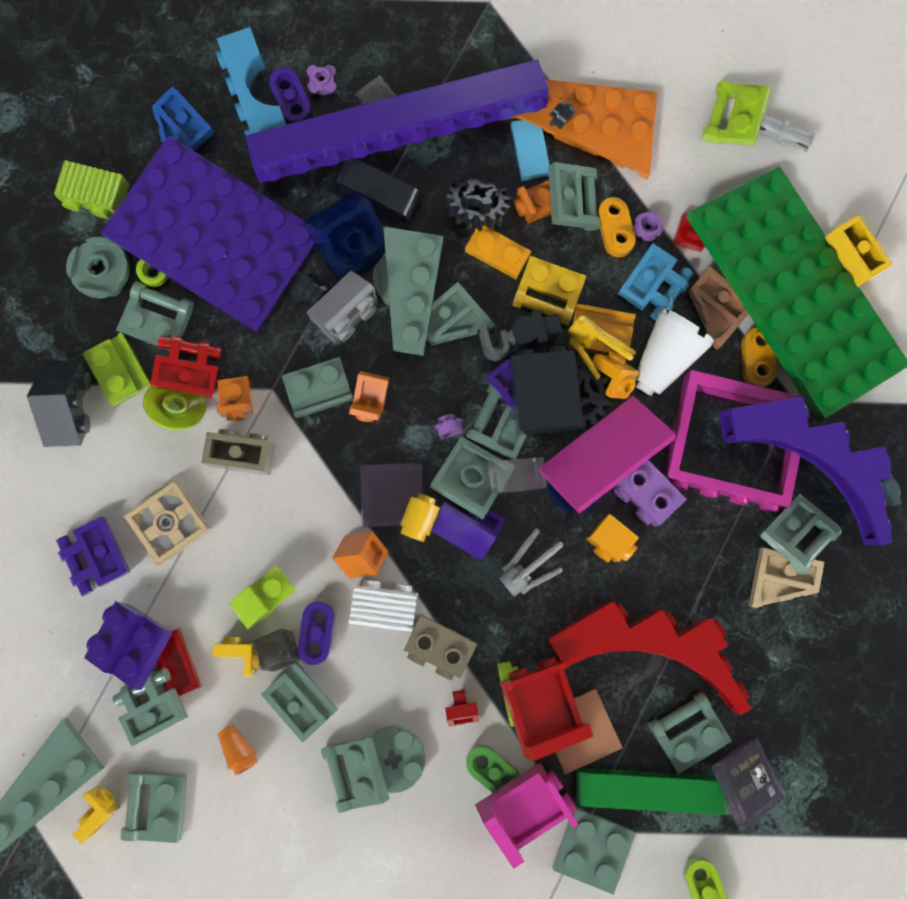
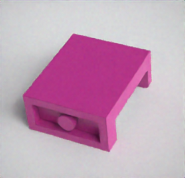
M538 763L475 804L484 826L513 869L524 863L519 849L565 819H568L573 828L579 825L573 816L577 809L567 793L563 796L560 795L559 790L563 788L554 771L552 770L547 774L541 763Z

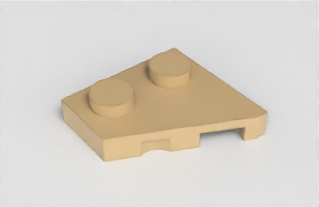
M760 548L749 607L758 608L799 596L819 593L824 562L813 560L811 569L806 574H800L791 567L790 562L778 551Z

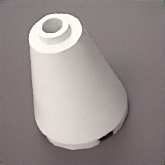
M662 308L637 369L640 373L636 379L638 381L636 387L649 396H652L654 392L660 395L711 347L714 339L708 334L703 338L697 334L699 332L698 326L675 312H667L665 308Z

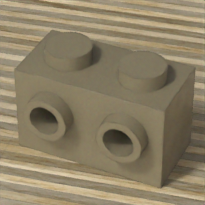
M219 429L218 433H206L201 463L209 467L271 475L275 445L267 440L268 436L249 433L248 438L237 436L235 431Z
M421 614L404 651L409 653L407 656L409 660L421 666H424L425 662L436 666L435 672L446 679L452 680L454 676L461 679L477 646V642Z

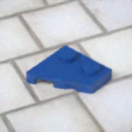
M173 86L152 106L155 120L159 123V135L162 143L169 135L195 152L215 132Z

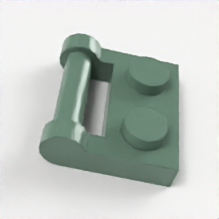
M557 162L551 164L548 169L552 224L580 227L587 231L600 229L601 224L600 217L597 216L595 194L597 169ZM581 182H583L585 215H583Z
M136 281L131 287L130 298L116 330L119 333L122 332L127 336L157 346L159 335L172 338V335L183 336L194 308V302L187 299L178 300L148 289L146 284ZM143 299L177 311L176 319L174 320L141 308Z
M489 384L487 389L489 394L473 428L468 430L465 438L515 461L526 435L516 434L515 416L508 405L505 407L492 438L483 434L499 399H502L492 385Z
M799 494L791 502L790 507H787L760 537L784 556L796 572L806 574L812 567V561L830 541H835L841 535L842 530L838 524ZM815 525L820 529V534L802 553L795 546Z
M702 691L693 695V700L662 719H654L647 723L677 774H680L732 742ZM698 711L702 712L704 717L670 738L666 736L665 732Z
M372 736L332 744L321 749L322 757L327 759L338 798L336 806L339 813L355 808L383 804L390 799ZM341 754L343 755L354 796H350L339 757Z
M146 771L128 772L126 783L129 784L126 821L125 827L121 829L120 839L123 841L141 840L178 843L181 840L187 774ZM151 784L147 827H138L142 785Z

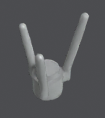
M535 528L530 536H528L510 562L501 568L505 573L499 579L514 597L520 592L524 595L531 588L563 571L561 567H558L528 582L532 579L529 574L563 547L562 542H558L525 569L520 564L515 568V565L540 533L538 528Z

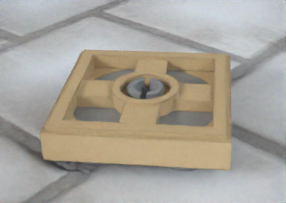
M175 479L123 515L157 566L164 565L212 530L180 483Z

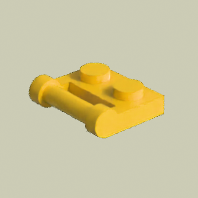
M530 256L512 306L519 309L523 306L534 311L540 310L542 314L548 316L558 314L560 323L568 326L586 275ZM527 290L567 303L564 309L526 295Z

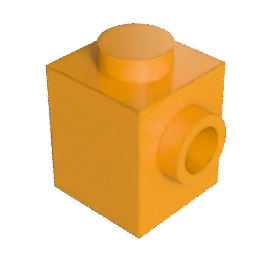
M607 514L586 539L596 547L594 553L609 563L610 560L613 562H620L621 559L627 561L636 551L637 546L634 543L639 537L611 514Z

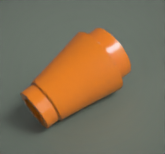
M234 724L224 728L217 734L228 770H233L235 776L247 771L258 763L255 756L257 752L240 731L236 729Z

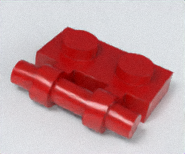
M159 335L157 347L169 349L168 357L155 356L150 387L212 398L218 367L206 365L207 357L219 359L221 348L210 346L209 342L205 341L195 343L181 340L182 337L172 335V338ZM179 352L197 355L196 362L178 359Z

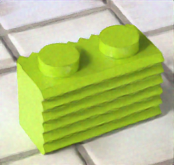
M65 160L54 195L62 202V206L69 210L79 212L81 208L91 210L90 212L95 216L108 219L109 215H114L128 194L129 183L119 173L116 174Z

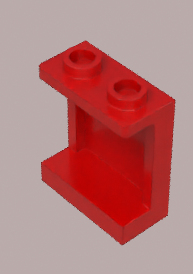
M555 657L537 662L538 668L527 671L525 667L509 672V679L500 682L524 757L531 760L540 759L593 737L590 725L581 721L564 669L569 668L567 661H556Z

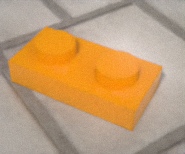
M483 226L482 231H478L476 228L465 247L466 253L516 280L532 252L494 230H490L486 226Z

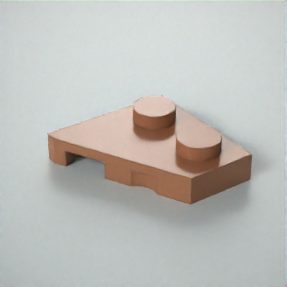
M709 267L688 292L707 334L714 339L713 347L718 350L746 318L748 312L728 281L712 267Z

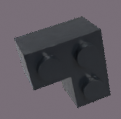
M82 360L45 361L27 394L43 447L81 446L86 433L90 431V418L88 415H85L82 405L86 391L91 387V377L89 372H85Z

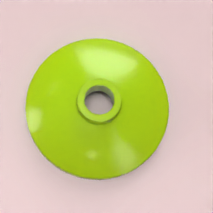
M149 387L144 394L143 409L147 417L162 428L186 430L202 421L206 412V401L204 396Z

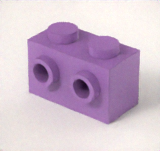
M649 460L615 485L616 488L614 489L615 494L623 502H631L637 509L635 514L647 526L650 524L654 527L661 525L687 500Z

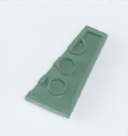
M384 227L393 350L424 356L443 236Z
M67 718L61 720L0 800V853L105 768Z

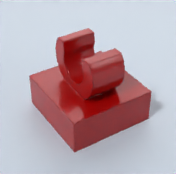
M683 212L673 244L701 252L704 244L686 216L688 214Z
M465 689L452 691L454 706L445 707L448 726L480 722L477 702L467 704Z

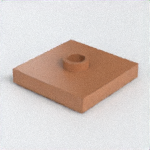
M595 688L574 697L581 721L590 725L593 737L555 752L565 775L622 749L621 743Z

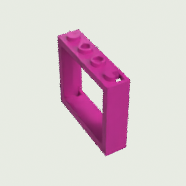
M691 370L684 376L672 430L675 433V440L669 443L663 475L679 490L686 491L688 487L700 489L699 494L707 497L718 498V494L730 497L729 501L732 503L748 505V502L760 504L759 509L764 511L778 512L779 509L790 507L800 456L794 452L785 451L777 494L680 471L679 468L696 391L752 405L801 396ZM804 401V404L807 406L808 411H810L808 405H807L806 402Z

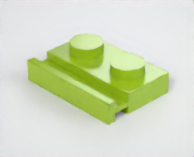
M122 332L117 334V337L111 340L108 339L82 353L110 405L113 407L141 393L142 390L150 387L151 383L127 337Z

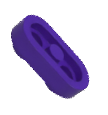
M289 68L275 70L270 76L269 85L278 106H280L284 120L291 124L310 119L312 114L311 106L297 74ZM283 85H290L286 90L281 89ZM297 109L302 111L299 115L292 114Z
M313 602L303 611L298 654L301 660L309 665L322 663L330 654L335 612L326 602ZM317 611H322L325 615L322 623H318L314 619ZM316 642L320 645L321 650L318 654H313L310 651L311 643Z

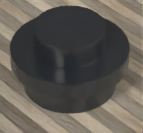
M570 100L566 104L560 101L549 114L553 118L549 124L551 126L555 124L561 129L576 112L571 106L573 103Z

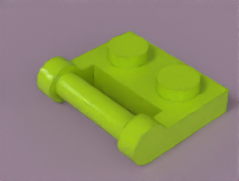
M728 81L718 82L715 89L716 100L708 126L703 129L702 139L710 143L755 145L771 93L769 85L732 84ZM728 98L735 99L726 130L719 129Z

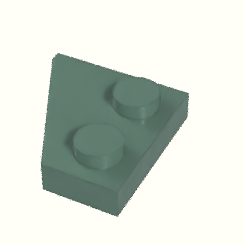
M457 282L433 302L427 341L431 345L476 335L477 330L484 323L487 324L490 331L494 330L496 325Z

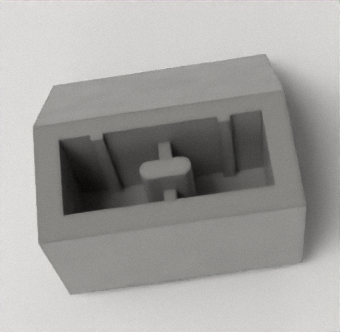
M350 271L311 307L307 314L311 321L336 345L340 340L344 342L355 332L354 327L362 319L367 321L377 311L378 301L375 289L368 281Z

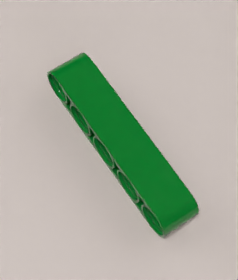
M579 768L576 769L574 803L585 807L729 815L731 814L732 780L726 777Z

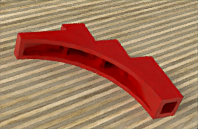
M608 600L546 637L558 661H567L568 666L587 657L613 651H642L666 656L698 673L719 693L732 712L742 715L751 709L747 702V699L750 698L747 690L739 681L735 682L730 674L733 668L725 655L718 654L719 651L728 646L724 639L727 634L718 620L713 621L712 618L702 617L676 633L675 629L678 628V625L673 616L668 611L664 613L662 609H655L628 625L626 621L630 618L624 607L620 603L616 605L614 601Z

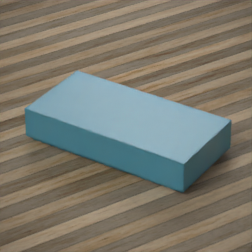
M525 120L511 122L521 181L549 176L548 167L550 165L542 128Z

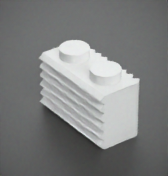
M363 580L362 586H354L349 623L412 632L418 593L412 592V586L394 584L393 590L381 588V582Z

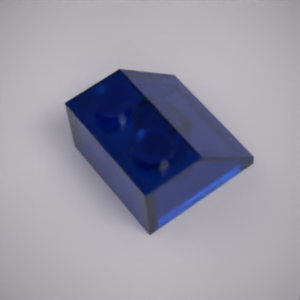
M355 192L350 193L304 221L316 248L339 280L350 271L355 274L382 258L386 253L384 233L370 200Z

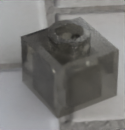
M278 629L254 640L262 671L275 672L301 661L293 631Z

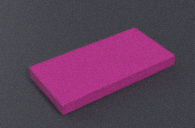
M632 396L540 466L539 471L580 514L675 440V433L637 398Z

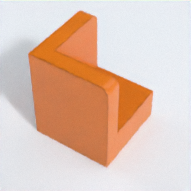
M373 531L345 535L332 559L349 578L373 576L378 574L389 551Z

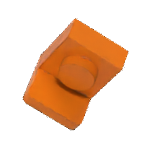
M549 180L527 190L524 186L517 190L516 200H514L515 208L520 217L525 216L528 224L551 214Z
M247 376L217 380L220 404L217 407V414L227 418V421L244 420L245 415L253 414L250 381Z

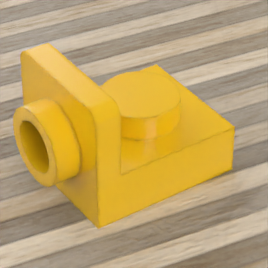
M96 786L83 795V798L92 808L77 821L81 826L72 834L80 844L92 838L120 808L115 803L113 794L105 788Z

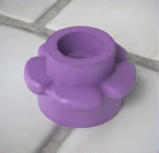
M654 212L642 213L635 219L634 233L638 237L641 236L644 241L654 240L663 231L661 218ZM645 225H650L651 228L646 229Z
M448 414L438 418L439 423L434 426L440 438H450L463 432L461 423L464 421L462 418H456L455 414Z

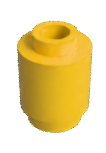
M420 493L417 498L410 497L400 523L403 526L400 533L424 542L426 535L429 536L440 509L435 506L436 499Z

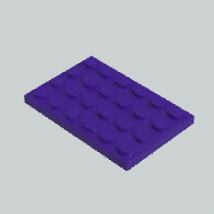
M169 135L101 232L111 242L138 259L143 260L146 264L162 272L170 279L256 333L260 331L322 237V232Z

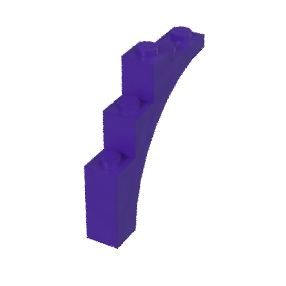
M803 397L732 408L718 412L724 443L749 441L771 444L794 452L814 464L832 480L842 493L857 520L864 545L892 543V525L887 518L885 508L886 495L880 480L892 478L890 472L891 460L887 455L886 447L850 452V435L845 428L844 422L809 428V411L804 404Z

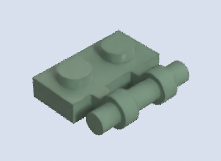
M166 668L158 672L152 671L142 690L132 689L126 685L121 688L118 694L113 696V703L117 707L125 705L128 713L119 717V721L131 747L188 717L176 689L164 692L162 688L163 683L171 678L170 672ZM147 692L150 701L142 705L140 697Z

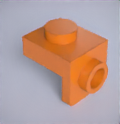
M360 371L349 414L356 415L357 419L365 422L379 420L384 411L390 378Z

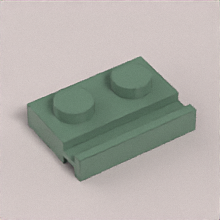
M340 357L282 375L296 419L354 400Z
M298 662L261 694L302 743L338 711L335 704Z

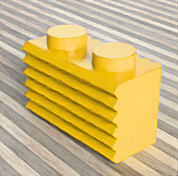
M860 215L841 224L825 237L831 248L835 250L838 259L846 271L852 276L857 287H860L892 266V262L888 261L889 257L885 256V251H881L882 246H878L879 241H875V236L871 235L872 231L868 230L869 226L865 225V221L861 220L862 216Z

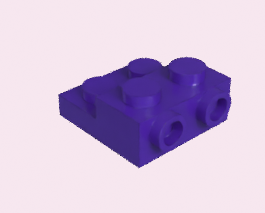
M115 601L112 606H109L103 612L102 620L104 622L98 633L91 636L87 641L86 647L88 651L84 658L102 672L113 674L132 689L142 690L172 632L134 606Z

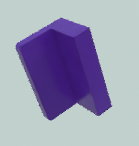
M447 498L437 514L431 531L477 559L483 560L506 519L491 510H488L484 519H481Z

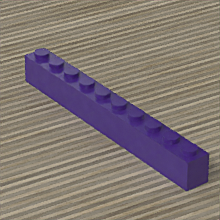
M537 59L245 136L253 168L259 182L276 181L284 176L306 173L311 169L322 166H333L351 158H363L375 152L390 151L398 146L420 143L432 137L450 135L455 131L470 127L477 128L497 120H508L513 116L527 112H537L547 107L549 88Z

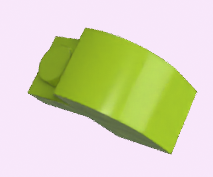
M275 566L254 584L241 591L229 603V606L247 630H251L276 611V607L298 590L281 568Z

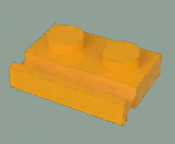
M576 304L572 325L579 317L585 315L601 329L627 346H631L636 314ZM598 338L589 347L585 344L582 345L587 352L608 355L609 352L619 354ZM568 344V348L575 349L573 346Z

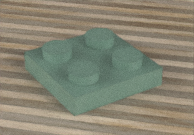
M461 436L429 488L479 518L484 519L514 467Z
M576 807L577 811L573 813V816L579 825L573 828L568 821L552 866L553 871L614 895L636 832L632 828Z

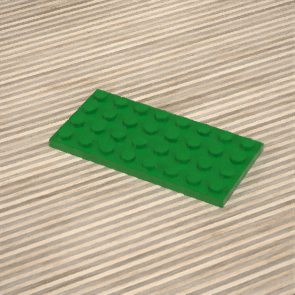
M780 166L692 210L686 216L818 422L831 416L907 368L906 357L860 287L856 286L852 276L838 259L835 250L831 248L825 239V234Z

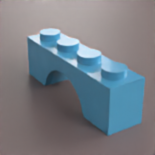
M249 27L216 38L220 47V51L216 52L222 70L227 68L230 77L225 78L231 95L237 94L240 102L235 104L241 122L246 120L249 129L244 131L245 135L286 125L280 106L263 104L251 95L254 79L265 68L251 28Z

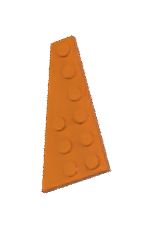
M545 79L549 88L547 107L534 113L527 112L510 118L525 120L542 128L543 131L554 135V138L593 156L600 155L613 161L614 165L620 168L627 167L638 172V176L648 179L650 175L657 92ZM570 100L573 103L571 106L576 112L561 129L555 124L551 126L549 123L553 118L549 115L550 112L560 101L566 104Z

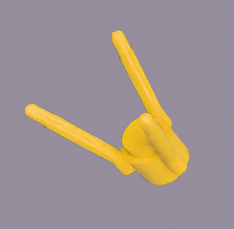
M585 315L579 317L568 330V334L573 337L569 344L578 351L596 379H600L601 375L582 347L583 344L589 347L598 338L628 360H632L633 355L636 353L635 350L601 329Z

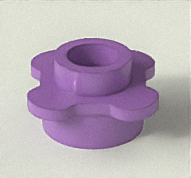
M312 65L307 69L310 79L307 88L310 93L327 95L336 90V84L334 83L336 70L334 66L316 67Z

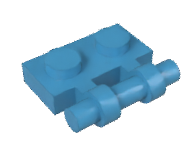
M653 243L622 286L618 295L640 310H643L648 302L654 304L655 309L650 316L656 321L662 308H665L667 312L672 311L674 308L673 303L678 295L684 293L688 288V281L692 277L693 272L686 267L679 274L671 270L677 259ZM663 280L670 285L664 296L656 291Z

